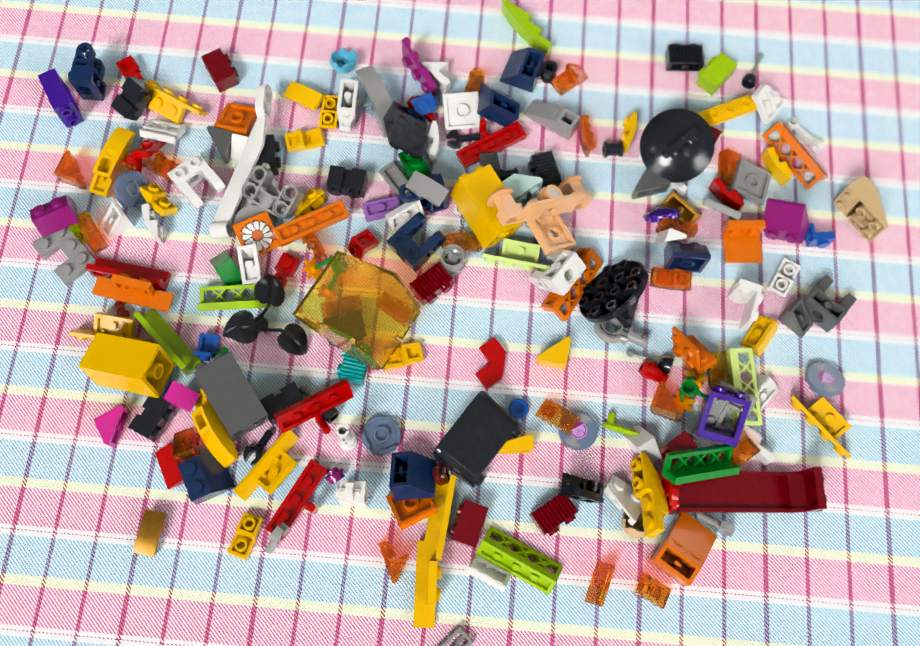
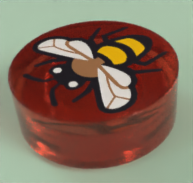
M444 464L434 466L433 477L435 482L440 486L448 484L450 475Z

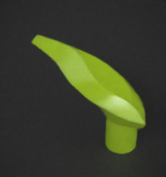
M608 413L607 422L602 424L605 428L625 435L640 434L622 424L615 423V413Z

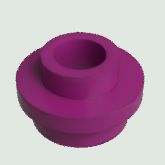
M336 466L326 472L328 476L325 477V480L329 481L330 484L341 480L345 476L343 468L338 469Z

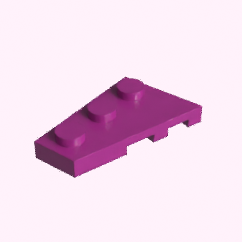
M403 38L401 40L403 56L401 60L405 68L410 69L413 79L415 81L418 80L425 94L432 93V96H436V83L425 66L421 67L418 53L416 51L412 52L410 48L409 38Z

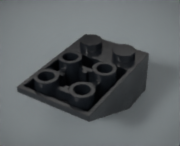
M393 101L383 118L388 143L392 148L400 149L410 157L421 159L427 129L425 116Z

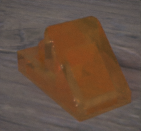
M568 63L566 64L565 72L551 80V85L563 96L587 80L589 76L579 65Z
M157 151L147 158L142 166L172 183L167 173L176 168L178 164L166 158L163 151Z
M745 435L739 439L737 447L733 448L731 461L741 467L759 453L761 449L748 435ZM724 453L721 454L718 458H724Z
M385 540L378 544L392 583L396 584L410 555L407 554L394 560L393 556H396L392 543L388 545V542Z
M643 572L633 595L646 599L655 606L664 609L672 589Z

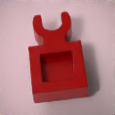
M131 55L116 63L125 79L131 76L144 81L140 74L141 70Z
M284 252L275 266V270L278 273L273 275L277 279H282L281 284L283 288L287 285V276L293 278L301 263L300 259Z

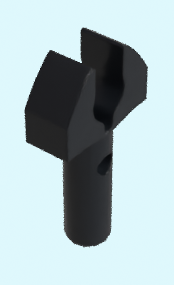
M451 130L446 135V139L454 138L456 140L447 141V146L452 149H460L462 142L480 140V134L461 135L457 130Z
M266 430L255 447L250 448L247 446L243 452L244 461L247 462L250 455L255 454L256 457L251 462V465L254 466L262 458V450L273 435L270 430Z

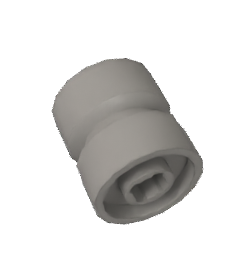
M455 244L445 246L440 254L441 265L452 277L461 274L465 265V253L460 246Z

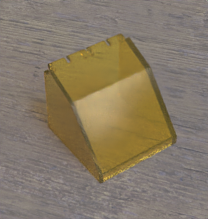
M336 251L295 309L293 315L347 355L371 369L379 371V369L383 370L390 360L385 354H394L401 343L396 337L404 339L411 328L406 322L408 321L412 324L421 313L418 310L421 306L395 272Z

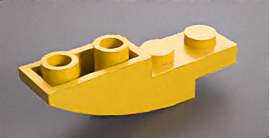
M119 126L113 131L93 168L94 177L88 190L90 193L105 198L109 197L119 168L124 166V160L129 153L136 134L135 132Z
M200 389L197 392L200 396L195 403L196 410L191 414L194 425L211 454L224 468L229 467L239 459L237 449L204 392Z
M642 452L630 461L634 497L641 499L645 537L652 539L665 530L663 517L669 513L659 476L646 453Z

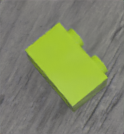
M721 52L717 57L713 56L708 62V66L706 68L703 67L698 72L696 84L713 96L733 75L738 64Z

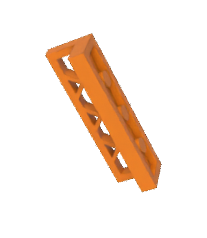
M778 121L762 135L771 147H774L781 160L787 162L792 173L807 190L820 180L823 181L828 177L827 173L783 122ZM775 130L780 134L779 142H772L768 137ZM782 144L790 145L791 155L782 154ZM793 158H801L803 161L802 169H795L793 167ZM805 171L812 172L816 176L809 184L804 180Z
M338 200L273 228L272 237L274 241L278 240L280 246L283 247L348 219L350 215L342 200Z
M578 248L576 251L587 267L583 272L585 273L583 284H580V278H578L564 296L549 292L541 305L544 311L554 312L561 321H567L584 293V286L591 283L603 264V261L591 248ZM591 259L595 261V265L592 269H590ZM575 288V296L571 299L570 292ZM563 303H566V310L562 313L559 309Z

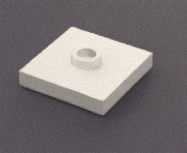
M478 91L442 94L445 131L479 128L480 115L477 114Z

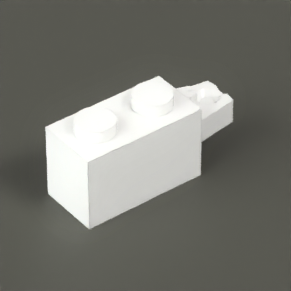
M341 79L337 118L341 131H350L352 124L356 123L359 80Z
M341 480L340 485L336 487V498H338V501L343 506L367 507L369 486L366 481Z

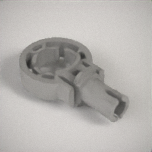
M617 318L609 320V322L617 326V332L612 333L608 330L604 332L605 327L603 323L605 322L594 324L596 335L607 343L620 342L625 345L629 341L645 348L649 339L648 336L634 331L632 327L624 328Z

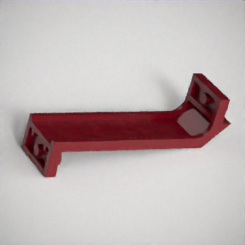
M812 467L794 472L739 471L737 475L684 483L679 488V509L673 510L668 515L681 513L794 514L821 512L827 509L824 476L821 467Z

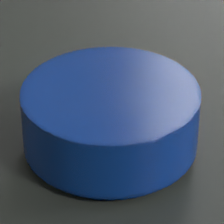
M523 399L513 400L509 406V413L515 419L526 417L529 411L527 402Z

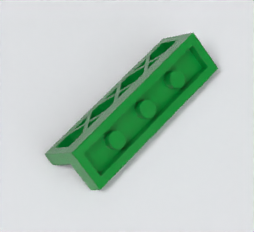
M720 444L666 453L662 476L672 484L679 485L739 474L740 466L731 461L734 446ZM725 451L724 458L719 459L718 456ZM708 453L711 454L706 461H702ZM691 456H695L689 464L686 463ZM678 458V462L671 466L672 459Z

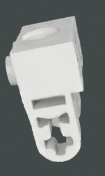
M195 153L167 173L175 187L196 210L203 206L204 203L192 188L201 181L207 180L218 193L226 189L222 180L198 153Z
M563 249L561 252L549 254L546 259L551 264L550 268L546 269L545 272L535 270L529 277V280L540 289L564 296L576 280L581 277L587 267L576 252Z

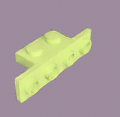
M504 238L501 257L483 253L481 257L485 258V262L496 263V260H500L506 266L514 267V263L522 264V269L532 270L533 267H538L541 272H545L546 269L550 268L548 265L537 264L541 246Z

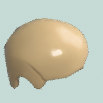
M642 511L633 526L629 524V516L624 512L621 519V526L624 532L632 538L645 537Z

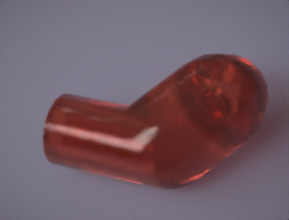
M116 300L113 306L115 315L129 317L130 312L125 310L124 307L126 302Z

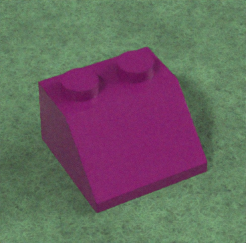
M67 195L54 198L52 201L35 206L30 210L31 220L43 237L79 222L75 202Z
M772 198L767 199L764 215L766 228L764 229L765 237L772 240L778 239L788 243L802 244L810 227L806 204Z

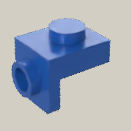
M432 93L410 100L414 111L421 115L437 110L438 102L436 97L432 96Z
M809 223L810 227L804 241L807 247L818 246V248H825L836 237L834 231L816 232L814 223Z
M200 333L197 351H193V355L198 356V360L210 361L219 351L221 336Z

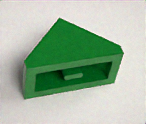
M226 251L209 260L225 285H239L242 283L241 273Z

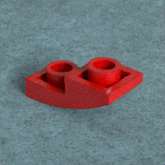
M720 177L711 182L708 188L721 204L736 211L741 210L744 206L743 198L735 189L729 192L727 185L722 182Z

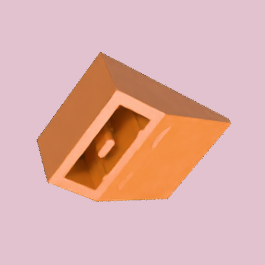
M681 513L649 561L682 586H690L701 570L718 535L689 514Z

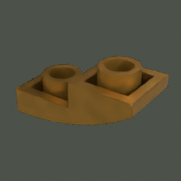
M148 508L145 510L133 553L149 557L156 555L160 535L164 530L166 512Z

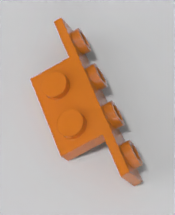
M120 273V275L112 274L111 279L98 276L92 291L96 296L164 312H169L174 298L172 293L155 290L152 283L147 279L139 278L137 280L123 273Z

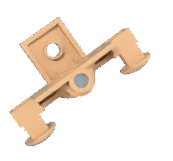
M572 175L565 178L558 187L555 185L543 187L538 192L537 198L530 199L524 207H522L521 202L516 203L512 197L513 190L510 188H501L492 193L487 200V205L489 207H497L499 212L496 216L502 226L526 221L545 255L561 252L563 249H573L577 245L559 214L585 209L593 199L582 186L581 176Z

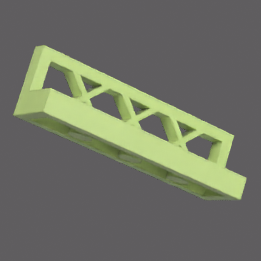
M729 348L723 354L727 383L741 390L743 386V391L747 389L758 399L751 410L755 413L756 421L746 420L744 426H761L763 422L752 348ZM738 354H747L748 362L745 365L738 360ZM743 371L750 375L748 384L741 379L740 374ZM730 408L732 428L734 429L740 412Z

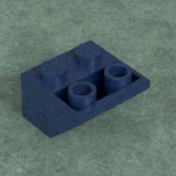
M531 47L513 51L502 73L500 82L532 93L542 71L546 52Z
M484 82L480 84L477 114L503 127H507L519 119L520 103L511 96Z
M413 451L392 453L389 488L394 500L401 501L435 497L436 461Z

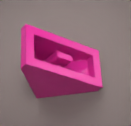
M173 380L164 399L177 409L191 412L200 394Z
M118 406L93 419L104 444L111 448H116L130 411L125 407Z

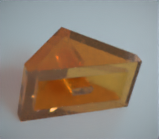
M69 150L65 151L53 174L60 182L83 190L87 189L76 158Z
M664 381L659 382L650 405L651 413L680 422L681 414Z
M193 427L174 434V459L183 462L194 456L201 455Z

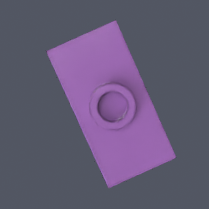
M398 195L362 203L366 222L386 218V214L400 206Z

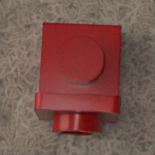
M366 229L351 237L347 249L352 256L360 261L363 259L364 253L377 247L380 241Z

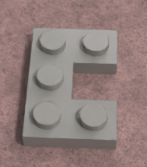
M69 227L46 237L42 236L32 243V246L45 260L59 249L69 258L53 270L66 286L70 285L87 271L85 269L87 263L94 265L96 261Z
M719 380L717 385L727 388V391L735 393L738 390L749 396L752 402L747 415L749 416L758 400L757 397ZM714 397L706 425L733 432L734 429L721 424L729 408L740 412L742 405ZM695 424V426H694L693 429H692V433L696 435V433H695L696 424ZM706 439V440H708V441H710V442H712V443H714V444H716V445L723 444V443H719V442H716V441H712V440Z

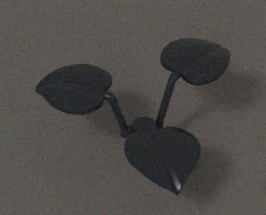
M267 274L258 280L254 287L256 299L262 304H267L264 310L256 318L253 317L251 312L246 310L234 313L225 325L223 336L239 343L248 344L254 342L258 334L263 331L265 333L281 332L277 342L285 352L298 356L305 355L307 353V335L300 325L291 323L286 325L284 330L282 328H268V321L263 316L271 305L274 307L282 305L285 299V291L281 282L276 277Z

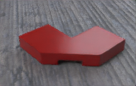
M495 337L479 347L480 352L490 364L475 373V376L486 391L503 378L506 351Z

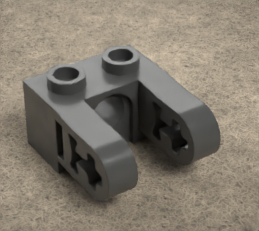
M825 275L803 302L811 320L828 333L840 323L857 298L848 293L838 304L835 303L825 293L834 280Z

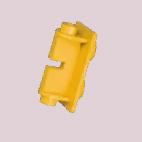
M317 187L308 190L294 217L298 218L312 212L309 208L310 206L314 210L319 208L327 199L323 194L325 192Z

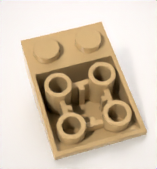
M862 175L848 185L833 201L836 208L846 216L849 223L854 225L861 236L869 243L888 227L878 190L865 175Z

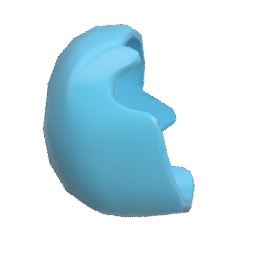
M345 48L331 53L330 65L340 73H349L354 70L358 55L354 50L347 52Z

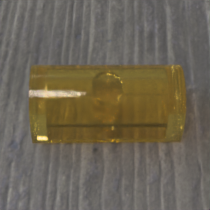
M726 351L711 352L717 359V363L707 369L708 386L715 387L719 380L729 384Z

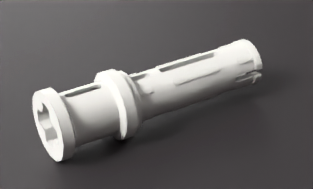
M339 424L336 427L337 431H335L338 436V443L346 451L353 450L357 446L355 434L349 430L346 424Z

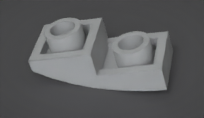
M417 171L413 172L405 185L411 192L419 197H424L437 207L441 205L449 192L447 188Z

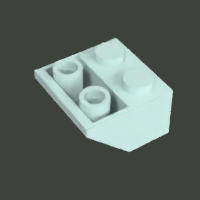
M514 173L502 181L505 188L513 190L512 197L516 203L521 202L522 207H524L530 199L537 198L543 180L540 177Z

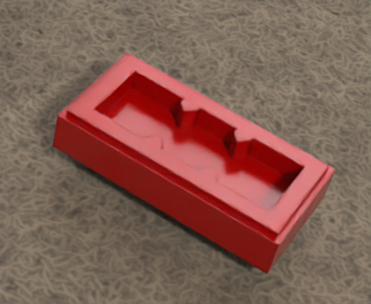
M149 138L143 140L139 146L131 151L132 158H149L161 149L166 142Z

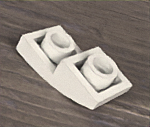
M433 121L431 127L427 128L425 137L428 138L427 154L429 155V162L436 164L439 154V130L437 122Z
M141 204L143 218L148 230L159 245L163 244V237L166 235L165 228L158 222L156 211L149 204Z
M783 258L767 289L785 298L801 266L787 258Z
M747 425L743 427L740 438L749 452L764 466L771 463L776 456L771 453L768 447L759 444L763 437L759 435L755 428L748 427Z

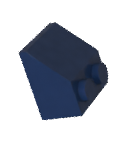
M671 241L664 248V270L701 273L711 260V254L707 246L700 245L697 242L687 244L680 241Z
M211 453L197 455L177 464L192 503L198 505L235 488L228 467L224 468Z

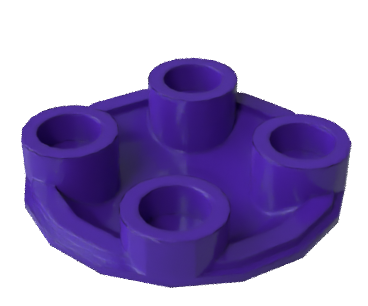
M672 207L655 208L643 215V218H645V221H650V223L660 222L663 217L674 219L680 217V210Z

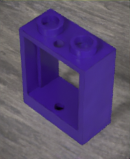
M53 68L37 75L53 110L65 126L69 128L83 122L84 119L68 86L56 69Z
M715 385V387L709 386L695 427L696 436L737 447L752 403L749 396L738 390L735 393L727 391V388L720 385ZM714 397L742 405L733 432L706 425Z

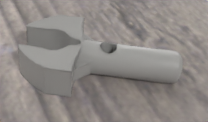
M706 513L696 514L698 519L717 528L718 532L732 537L735 527L724 520L721 522Z
M282 522L280 527L277 526L269 536L271 540L265 548L268 554L274 551L280 539L290 530L284 522Z

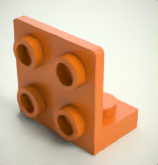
M728 220L721 229L725 263H761L763 261L760 234L766 228L765 220Z
M676 326L672 327L673 353L684 361L689 370H693L699 375L717 363V359L693 335L686 337Z

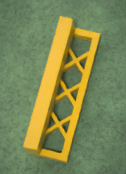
M450 475L449 480L436 477V493L432 499L439 512L428 518L421 559L442 563L456 484V476Z

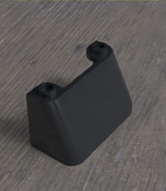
M480 391L436 446L433 452L435 461L443 467L445 466L447 470L472 489L476 485L479 487L486 478L484 476L485 469L508 439H515L521 433V423L487 393Z

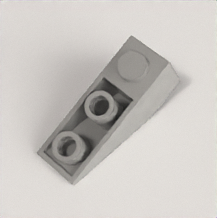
M532 101L524 112L526 117L567 140H570L578 128L581 117L565 107Z

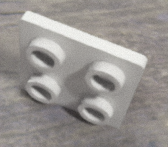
M740 279L733 286L727 297L735 303L745 304L739 331L750 327L751 323L757 320L759 315L757 307L758 304H761L764 293H761L762 285Z

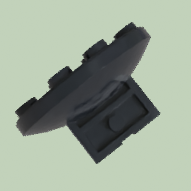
M670 109L659 113L646 125L640 139V156L646 169L653 174L669 180L670 183H682L697 177L707 168L714 154L715 142L709 124L699 114L687 109Z
M623 259L614 265L605 266L591 283L584 286V293L578 303L581 314L586 320L593 323H601L617 318L624 328L632 327L638 300L648 282L647 270L640 262L628 261L627 259Z

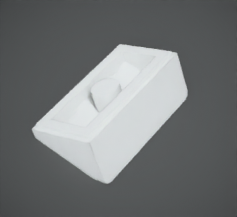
M669 228L658 233L654 244L678 241L686 238L687 235Z
M760 374L756 379L760 408L762 410L780 389L770 376ZM751 411L750 413H751L754 417H756V416H755V413H754L753 411Z

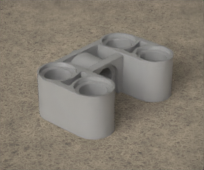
M260 165L253 167L242 186V195L276 217L283 219L292 218L303 200V190L298 186L287 184L278 195L268 189L273 180L272 171ZM264 171V177L260 180L259 175ZM254 187L255 194L251 195V189ZM295 189V196L291 198L290 192ZM283 206H286L285 214L281 213Z

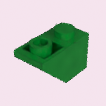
M404 151L398 153V157L409 179L414 171L420 172L425 176L430 175L429 167L423 158L410 157Z

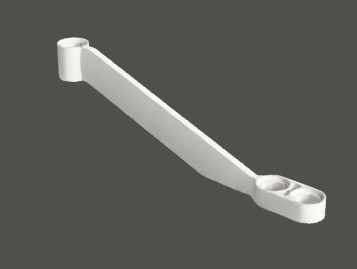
M269 84L257 86L255 100L257 120L214 216V222L210 224V235L214 239L234 236L235 231L232 227V219L243 196L241 193L242 186L251 169L256 166L265 144L267 119L271 114L273 97Z

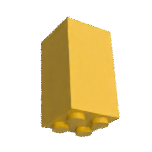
M490 164L485 167L483 165L477 167L471 174H462L458 178L459 181L453 185L450 196L484 250L501 242L504 238L506 239L514 235L525 223L524 221L502 226L496 216L499 212L497 207H489L487 205V200L492 193L505 188Z
M97 332L78 367L98 386L159 398L174 369L175 362L159 344Z

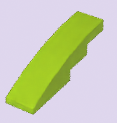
M502 0L501 12L512 28L532 48L546 52L545 57L547 58L551 53L552 43L541 36V28L531 23L532 15L510 1Z

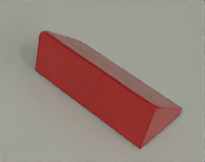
M169 443L155 452L168 490L184 483L177 465L181 463L175 445Z

